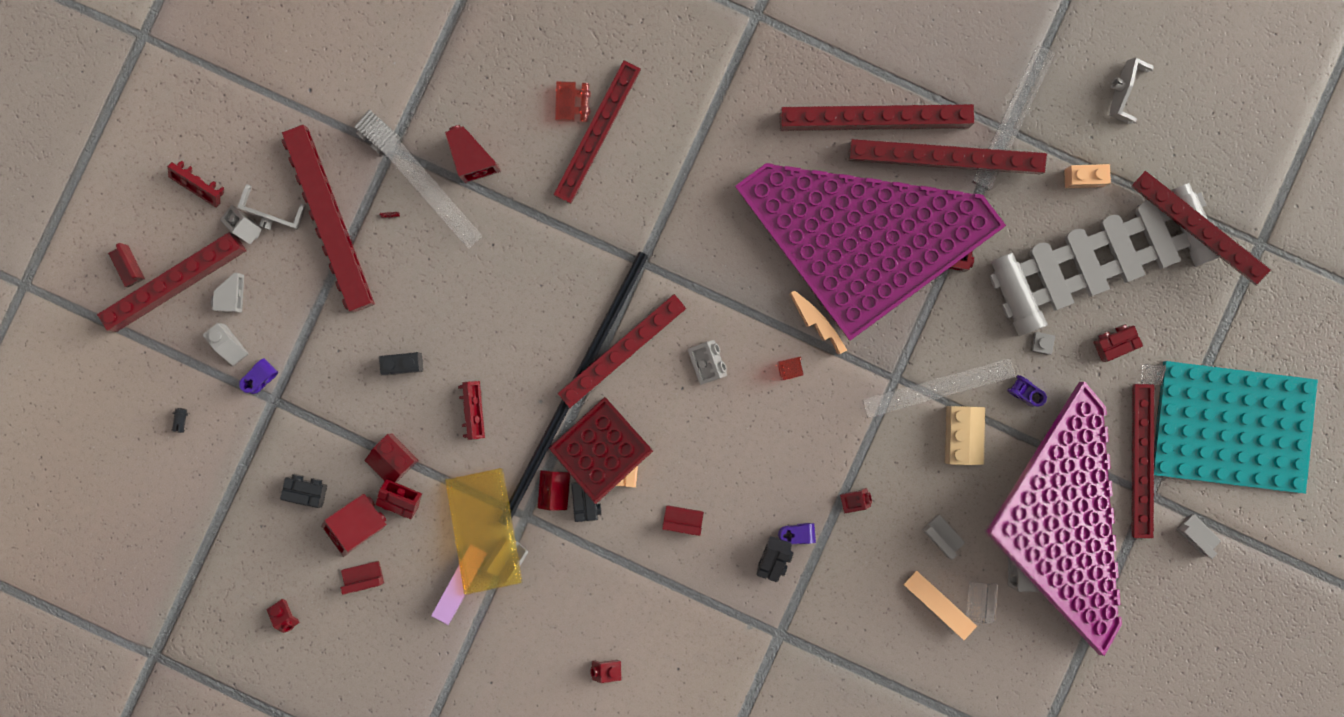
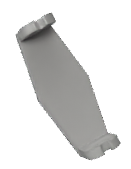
M1138 58L1126 61L1120 78L1116 77L1112 81L1115 85H1111V89L1115 91L1109 113L1110 116L1125 123H1136L1137 118L1123 112V109L1132 90L1136 70L1152 72L1154 67L1151 64Z
M246 184L237 207L238 209L262 217L258 225L260 227L271 230L274 221L298 230L306 205H300L294 223L287 222L245 207L251 191V186Z

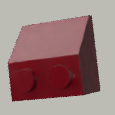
M391 433L387 434L373 447L364 461L384 481L388 479L397 483L419 460Z

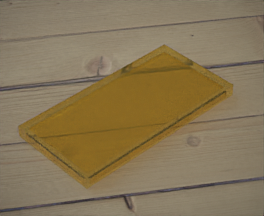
M498 468L445 480L464 595L523 583L503 469Z

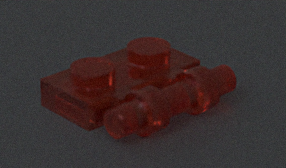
M556 81V121H575V114H580V121L588 122V115H590L588 105L589 98L591 97L589 83H582L581 90H576V82ZM576 97H581V107H575Z

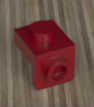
M284 599L266 609L273 628L282 633L291 631L294 626L299 624V620L292 616L288 603Z
M592 661V667L590 668L592 680L599 683L621 681V661Z

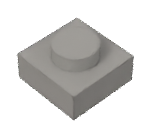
M1034 332L1031 351L1051 355L1055 336Z

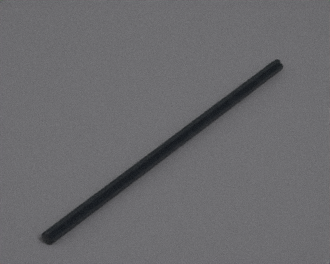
M638 252L573 379L594 362L648 258L647 254ZM563 399L499 520L503 525L508 526L569 410V406Z

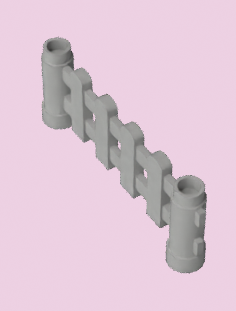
M1190 183L1171 190L1208 219L1203 207L1207 206L1201 192L1198 194L1193 192ZM1146 201L1135 209L1137 218L1123 223L1119 215L1108 216L1100 223L1101 232L1088 237L1084 229H1075L1065 236L1067 245L1053 251L1048 243H1039L1030 250L1032 259L1023 263L1017 262L1013 253L995 259L991 262L995 272L989 277L995 289L1000 287L1006 301L1002 305L1007 318H1013V325L1019 337L1048 325L1043 312L1038 308L1042 304L1050 302L1054 311L1074 304L1071 293L1086 288L1089 297L1109 290L1110 287L1106 279L1121 274L1124 283L1146 275L1142 265L1156 260L1160 269L1178 263L1181 259L1177 251L1189 247V255L1195 267L1219 258V256L1180 225L1182 234L1171 238L1165 222L1172 219L1150 201ZM1144 231L1150 247L1136 252L1129 236ZM1108 245L1114 261L1100 266L1094 250ZM1073 259L1079 275L1065 280L1058 264ZM1038 272L1044 288L1032 293L1025 277Z

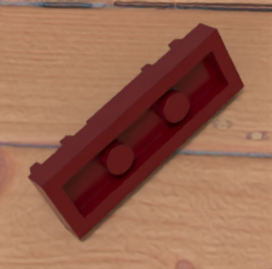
M180 161L177 165L171 162L167 166L168 178L215 208L220 205V196L224 194V187L215 190V181L207 185L202 178L192 174L191 166L188 169H182L184 167L183 161Z
M480 381L462 382V385L458 386V389H463V396H459V399H464L466 423H463L462 427L467 428V434H463V437L468 440L485 438Z

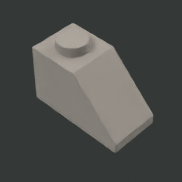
M233 205L229 207L220 219L232 233L249 244L259 237L262 230L253 220Z
M233 273L214 290L211 297L213 311L242 313L243 274Z
M217 323L203 334L211 347L232 366L249 354L226 324Z

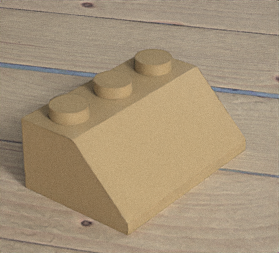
M946 406L945 463L953 465H984L985 407Z

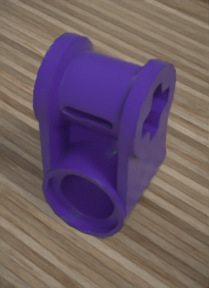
M263 358L240 380V388L246 393L256 394L277 376L278 371ZM250 381H252L253 388H249L251 386L249 384Z
M1017 375V380L1007 390L1012 396L1031 407L1042 406L1047 401L1046 393L1021 375ZM1034 393H1037L1040 397L1038 403H1034L1032 400Z
M802 523L783 526L778 531V538L781 541L791 542V544L816 543L814 523ZM787 530L792 533V536H789V540L783 537Z

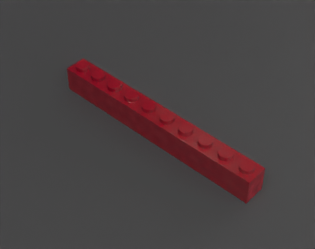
M974 104L782 107L780 110V131L970 128L974 124Z
M300 125L282 132L284 138L282 139V144L289 151L290 157L288 159L291 166L296 169V181L299 185H302L304 191L302 192V197L309 204L311 210H308L312 221L316 222L317 228H315L319 239L322 238L324 244L322 250L331 262L329 263V268L332 274L336 275L337 281H335L338 291L343 294L344 299H342L345 309L355 313L375 305L309 128L305 125Z
M851 139L849 149V161L1037 175L1045 173L1047 153L857 139Z

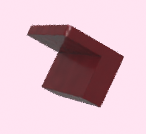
M117 243V249L108 254L124 286L130 287L145 278L129 246Z
M540 470L538 509L549 511L567 510L570 482L569 472Z
M667 505L662 530L701 536L704 512Z
M379 561L341 570L344 585L340 587L342 595L384 584Z

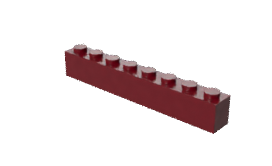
M228 232L97 315L107 331L118 332L247 250L237 235Z

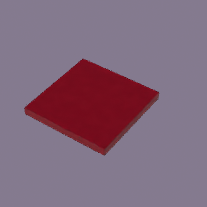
M606 397L599 401L549 447V450L595 504L653 452L652 448Z

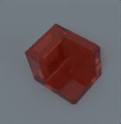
M801 356L777 362L781 381L804 375Z

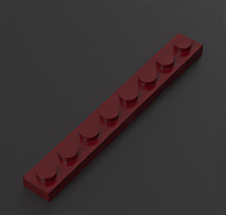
M623 60L553 194L557 198L569 204L573 202L641 68Z
M1144 171L1131 186L1255 286L1271 271L1270 268L1147 171Z
M675 294L671 295L557 394L571 408L687 308Z
M1132 384V538H1154V384Z

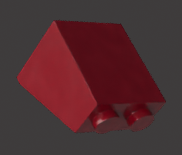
M453 126L449 128L450 131L445 132L458 176L464 183L501 172L493 158L464 126Z
M362 494L325 519L321 525L343 557L387 525L385 523V516L381 512H377L374 508V501L370 496L366 497L365 494Z

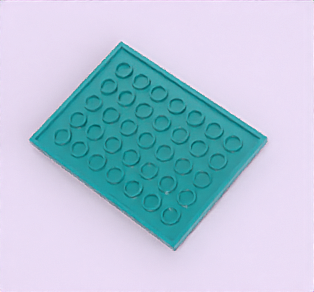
M1163 361L1154 441V475L1306 494L1318 379Z

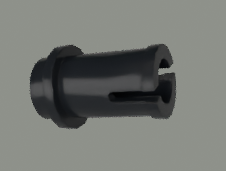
M175 408V411L172 412L174 419L171 431L184 433L186 416L189 413H187V409Z

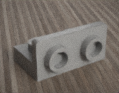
M715 340L687 349L700 385L727 376V368L720 357V348L715 343Z

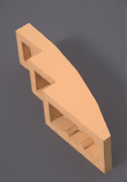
M796 291L791 292L790 296L806 327L814 324L822 341L830 338L837 354L847 351L837 332L826 318Z
M918 571L904 584L964 641L976 629L977 625Z

